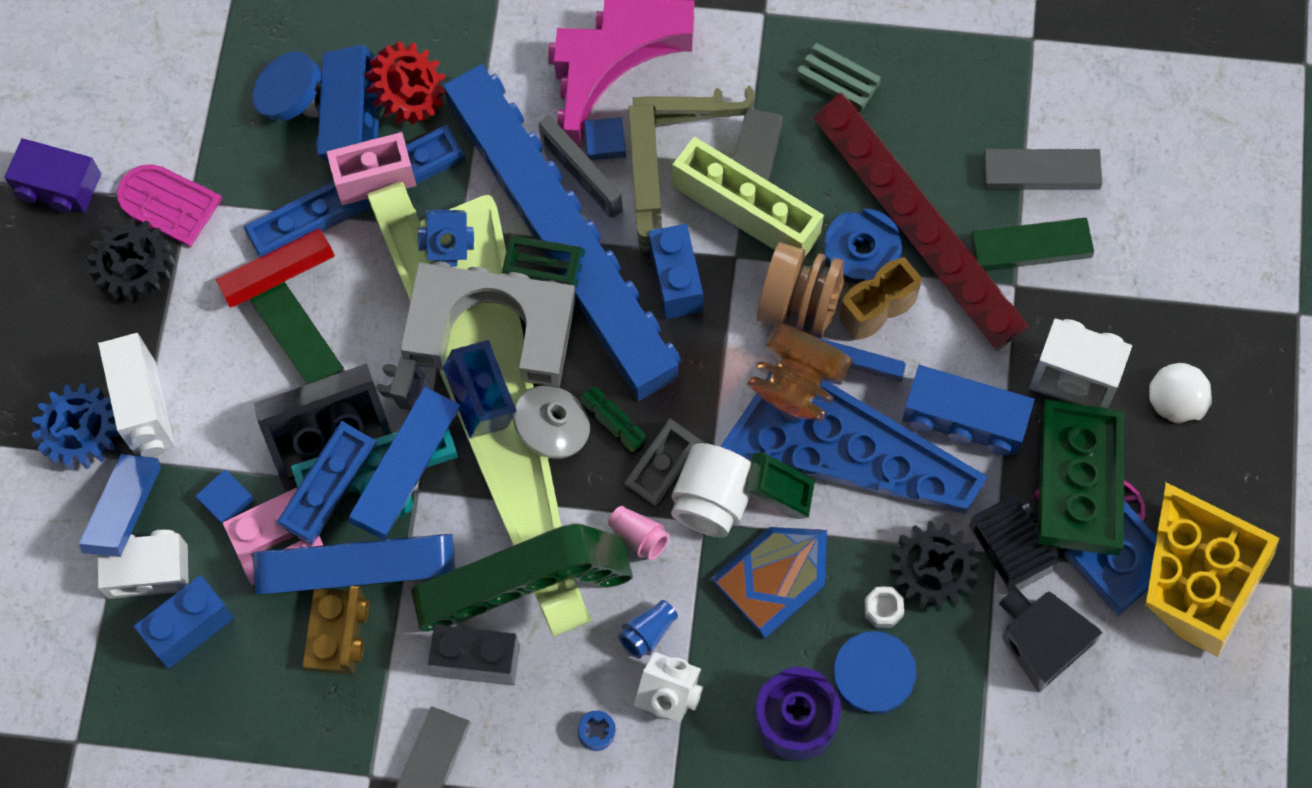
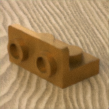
M353 585L350 587V591L324 588L314 589L303 660V669L305 671L354 675L355 663L362 662L364 653V639L359 638L361 623H367L370 607L369 599L364 598L365 596L360 586Z

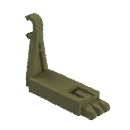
M750 85L745 89L744 97L746 100L743 102L726 103L722 101V91L718 88L715 89L713 97H633V105L628 106L638 246L641 251L650 252L649 231L662 228L655 123L656 126L716 117L743 116L746 109H752L754 106V91Z

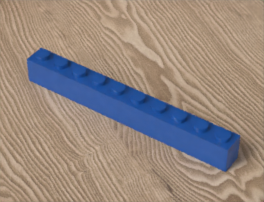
M481 64L443 84L447 104L533 238L579 246L586 249L584 257L580 258V264H582L581 272H577L576 276L579 282L577 288L575 287V304L637 401L643 400L678 380V364L681 363V359L677 350L671 342L667 344L663 342L658 334L661 329L656 318L650 311L644 313L638 302L641 301L636 287L630 280L624 282L618 273L621 267L611 250L605 252L598 241L601 240V236L591 220L585 222L579 213L582 208L576 195L572 190L566 192L560 184L562 176L552 160L549 162L545 161L540 153L543 151V147L533 131L527 133L522 125L524 118L518 106L514 102L508 104L503 96L506 92L499 77L495 73L490 76L484 65ZM542 250L546 258L563 261L570 260V255ZM553 268L556 274L566 276L567 270Z

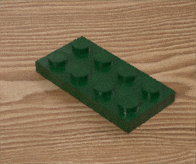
M1045 400L1041 419L1037 544L1120 556L1123 550L1124 411Z

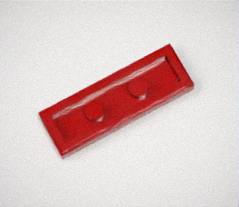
M318 228L215 280L229 307L233 308L333 258L335 254L324 234Z

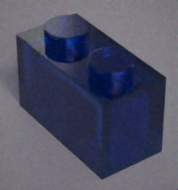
M486 340L452 349L443 366V370L456 403L460 404L459 412L469 438L472 439L506 429L517 411L490 341Z

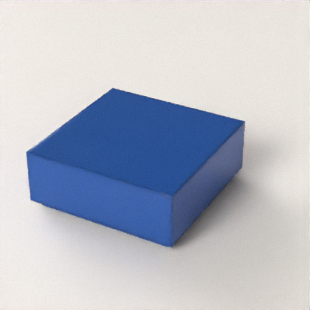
M622 117L585 121L587 151L590 160L626 157Z
M226 469L196 495L198 501L222 525L223 522L237 516L254 501L252 495Z

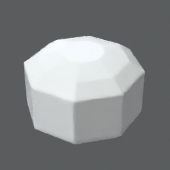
M876 587L865 598V618L876 628H893L904 615V599L892 587Z

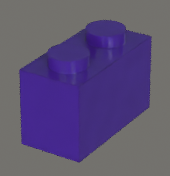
M21 138L4 178L12 189L14 196L22 201L35 203L38 200L48 203L52 208L64 213H70L71 210L85 214L102 174L92 157Z

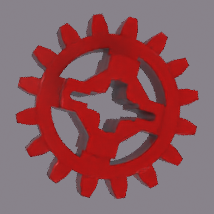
M399 41L391 47L389 45L378 52L376 57L370 60L369 64L373 68L365 74L366 78L373 81V84L366 89L367 92L376 93L377 99L372 104L374 107L381 104L385 107L383 114L385 118L393 113L396 114L397 124H401L406 120L411 125H415L421 120L425 121L435 114L434 111L443 105L439 98L445 92L444 88L439 86V82L444 80L446 76L445 74L436 73L435 68L440 64L439 61L435 60L430 63L427 59L429 50L425 49L418 53L416 43L412 42L407 47H404L402 41Z

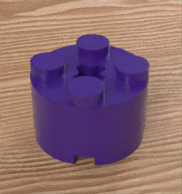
M791 667L780 671V673L773 676L762 686L757 697L755 724L763 746L775 755L793 761L808 760L822 755L830 746L837 733L841 716L840 698L827 679L815 670L805 667ZM796 707L802 708L803 717L801 721L793 720L792 713Z

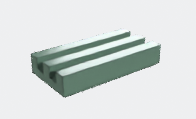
M815 43L812 53L807 55L803 66L801 65L797 70V78L833 97L842 92L860 112H862L881 81L880 76L818 43ZM812 67L830 76L832 80H834L835 82L841 85H846L863 95L859 97L856 94L844 89L843 87L831 82L830 80L818 75L817 73L811 71Z

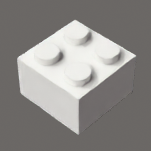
M1055 318L1029 389L1067 403L1108 409L1118 388L1132 345L1125 343L1122 338L1115 334H1099L1085 329V326L1077 321L1070 319L1062 321Z

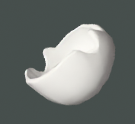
M1187 363L1171 364L1160 369L1151 381L1150 403L1157 414L1176 424L1189 420L1199 421L1204 417L1212 404L1211 384L1200 369Z

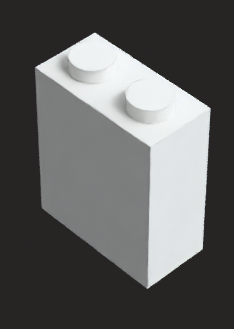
M134 333L98 343L117 431L135 456L154 457L162 454L165 449L174 447L156 362L139 334Z

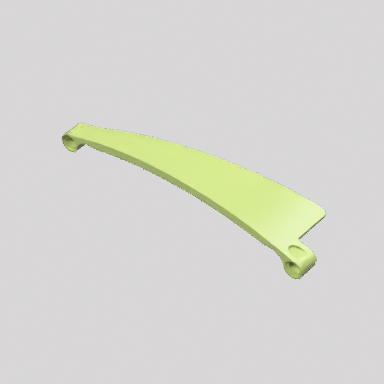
M398 181L367 193V197L411 302L418 263L429 264L434 260H427L425 251H418L417 231L418 227H425V221H419L404 182L400 183ZM483 195L449 209L467 212V227H473L474 250H467V260H458V266L453 268L468 270L470 267H482L493 274L505 275L502 273L506 247L498 209L493 197ZM446 233L442 235L440 243L447 244L451 240V234ZM482 303L465 310L454 322L449 337L443 370H438L450 399L460 404L457 413L514 546L562 525L549 460L547 457H543L530 450L521 441L513 423V412L516 403L525 392L534 388L533 383L521 382L519 365L524 344L520 316L507 306L497 303ZM567 579L534 592L553 637L592 622V618L588 614L579 588L574 580Z

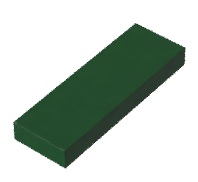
M1087 217L972 231L971 235L975 258L985 271L1092 258L1094 255Z
M285 282L250 299L253 307L306 385L345 371Z

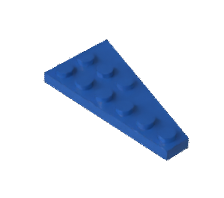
M784 355L781 356L720 446L739 454L750 462L752 461L753 453L764 452L807 476L964 514L967 513L988 478L985 474Z

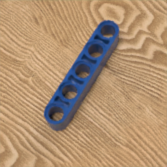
M453 534L278 549L252 553L256 594L436 578L456 569Z

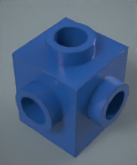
M424 210L425 227H418L417 231L418 251H425L427 260L446 262L450 264V267H457L458 260H467V250H474L473 227H467V212L464 210ZM450 233L451 240L447 244H441V236Z

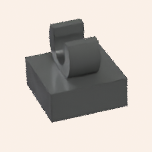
M400 358L398 367L392 364L383 365L382 370L386 376L394 377L390 385L377 384L376 389L383 397L392 398L400 409L411 411L420 395L425 374L415 360Z

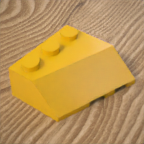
M1166 483L1146 606L1181 639L1219 657L1273 559L1280 538Z

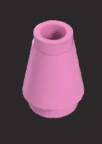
M624 506L618 507L608 521V525L624 539V542L639 558L646 557L649 560H654L663 552L668 544L670 536L664 531L663 524Z

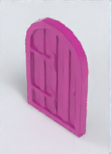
M154 164L140 165L130 170L121 179L117 189V198L124 213L134 218L136 222L143 223L145 220L149 221L154 230L160 228L164 235L190 248L223 199L221 195L169 169Z

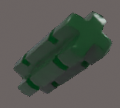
M597 387L589 388L581 396V404L590 413L595 412V418L616 438L621 437V443L629 451L634 452L639 449L646 441L645 433L637 425L632 426L631 420L611 400L606 401L605 395Z

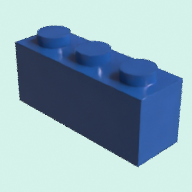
M363 44L323 53V64L320 71L321 101L318 105V115L320 118L319 136L316 139L318 156L327 163H329L327 151L378 138L379 106L374 107L372 104L377 99L376 93L367 92L366 89L373 84V81L365 77V74L373 68L369 64L370 60L376 56Z
M918 365L902 421L909 423L913 429L921 432H931L934 430L947 434L951 440L958 443L969 444L974 442L987 446L986 448L990 452L1006 456L1010 453L1018 455L1035 399Z

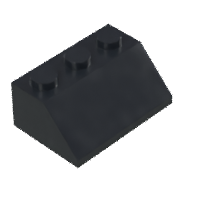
M367 363L254 403L259 427L284 490L297 486L291 466L317 458L341 421L372 439L392 434Z

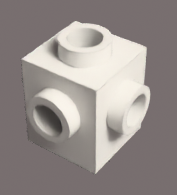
M654 652L643 671L633 706L652 712L661 719L681 723L687 709L695 711L703 687L696 684L701 669L690 665L681 658H670Z

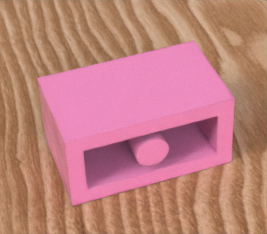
M402 132L327 151L335 187L342 205L368 199L367 193L398 181L400 183L404 182L406 189L416 186Z

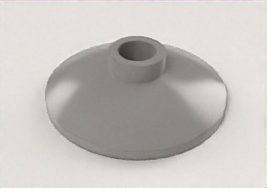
M554 386L534 387L520 397L514 408L513 423L521 441L536 454L552 459L567 458L581 450L588 440L590 433L588 414L581 402L566 390ZM551 413L556 414L560 419L554 418Z

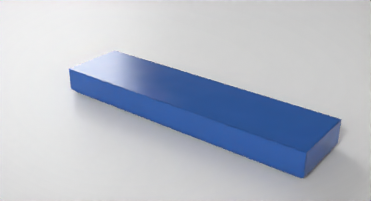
M424 387L348 519L349 523L385 541L458 413L460 404Z

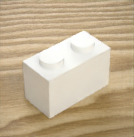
M156 530L151 532V536L135 537L131 534L121 557L98 555V589L108 599L176 593L189 584L188 545L179 533L175 534L172 530Z

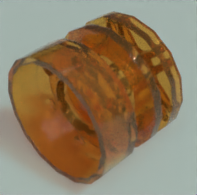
M777 323L766 345V349L780 360L777 365L758 361L756 368L771 378L769 381H766L759 377L751 376L747 386L757 392L766 403L787 414L822 423L827 412L812 402L815 399L826 404H832L834 397L820 386L823 381L841 385L853 359L812 335L791 326Z

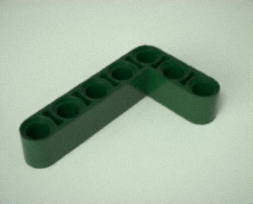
M577 523L555 528L413 587L411 594L419 630L430 632L433 631L434 625H455L567 579L600 588H609L629 582L633 579V574L622 537Z

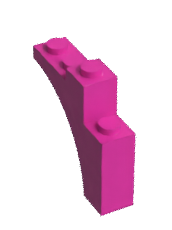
M604 0L603 11L596 12V29L557 28L556 42H549L548 64L555 65L556 79H561L560 98L566 99L565 110H558L557 124L578 147L581 148L585 121H587L600 96L614 81L630 69L653 58L672 53L693 51L694 0Z

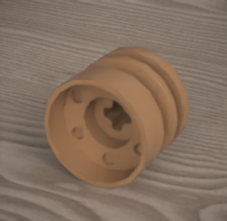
M779 242L771 259L757 311V321L783 328L790 313L793 312L798 314L796 332L804 333L809 319L814 318L812 336L822 339L826 329L835 318L844 288L843 269L845 261L834 258L829 272L826 274L823 273L826 255L819 253L811 269L805 268V249Z

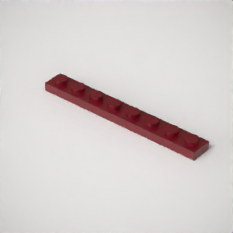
M841 92L813 116L817 124L996 350L1000 351L1029 327L1016 308L845 94Z

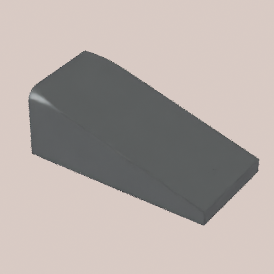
M748 108L742 123L734 161L767 181L770 180L782 132L783 116Z
M669 418L624 484L657 507L678 481L692 446L699 443L705 444V442Z

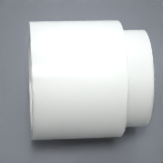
M704 443L694 444L672 493V499L675 502L671 512L672 516L684 526L699 533L718 538L727 537L731 526H736L740 523L751 496L750 493L746 492L751 462L739 454L719 446Z

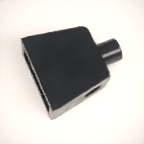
M1016 587L999 603L1014 620L1006 627L1002 638L1039 693L1088 651L1103 633L1097 626L1049 591L1032 604Z

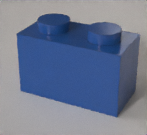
M687 223L649 231L650 254L665 320L703 312V290Z
M200 575L134 627L156 656L170 669L232 621L234 616L202 575Z

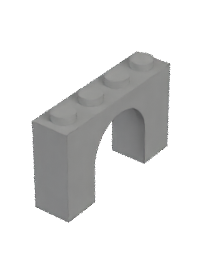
M432 261L429 264L418 263L401 345L402 358L415 360L421 367L443 370L451 329L456 319L472 306L482 303H497L514 310L522 318L526 326L519 365L521 382L560 387L575 306L574 285L557 283L555 280L530 279L527 275L511 272L507 275L493 274L482 267H470L468 270L450 267V264L442 261Z

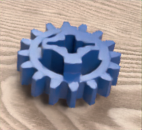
M81 383L77 392H73L69 385H64V395L59 397L52 391L49 393L53 401L50 405L39 403L38 407L44 414L42 417H33L32 422L39 430L33 432L32 437L37 443H41L38 446L39 451L44 457L49 456V460L55 466H58L64 460V465L68 470H73L76 462H80L85 469H89L91 458L95 457L98 461L103 462L105 459L101 452L105 448L112 451L115 450L116 447L110 440L111 437L121 436L117 431L116 425H114L116 422L110 397L104 398V394L97 387L90 393L87 386ZM79 423L81 427L74 430L73 427Z

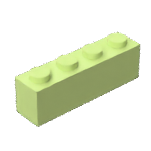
M693 137L672 164L673 188L774 250L778 243L781 242L805 249L806 257L821 236L823 214L696 137Z

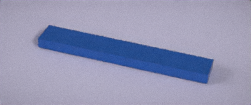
M447 124L406 144L416 184L466 160L464 152ZM333 181L243 226L260 258L318 228L323 232L371 208L368 199L342 205Z

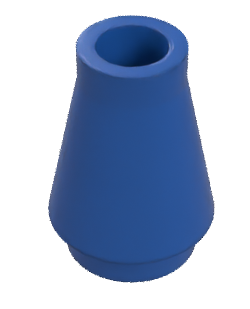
M660 600L652 608L624 623L622 631L618 634V639L625 650L637 659H641L644 655H651L671 624L678 618V614L670 603Z

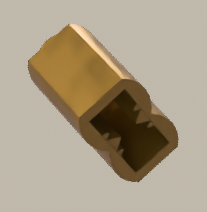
M906 258L895 259L887 263L877 272L874 279L863 281L846 293L842 300L841 322L856 340L872 336L883 327L887 318L899 316L915 304L919 295L922 277Z

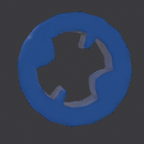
M600 710L586 713L578 725V739L581 745L592 751H602L613 742L616 731L612 717ZM593 722L595 725L604 723L607 728L604 729L603 734L607 736L602 740L597 736L590 739L586 735V733H589L587 724Z

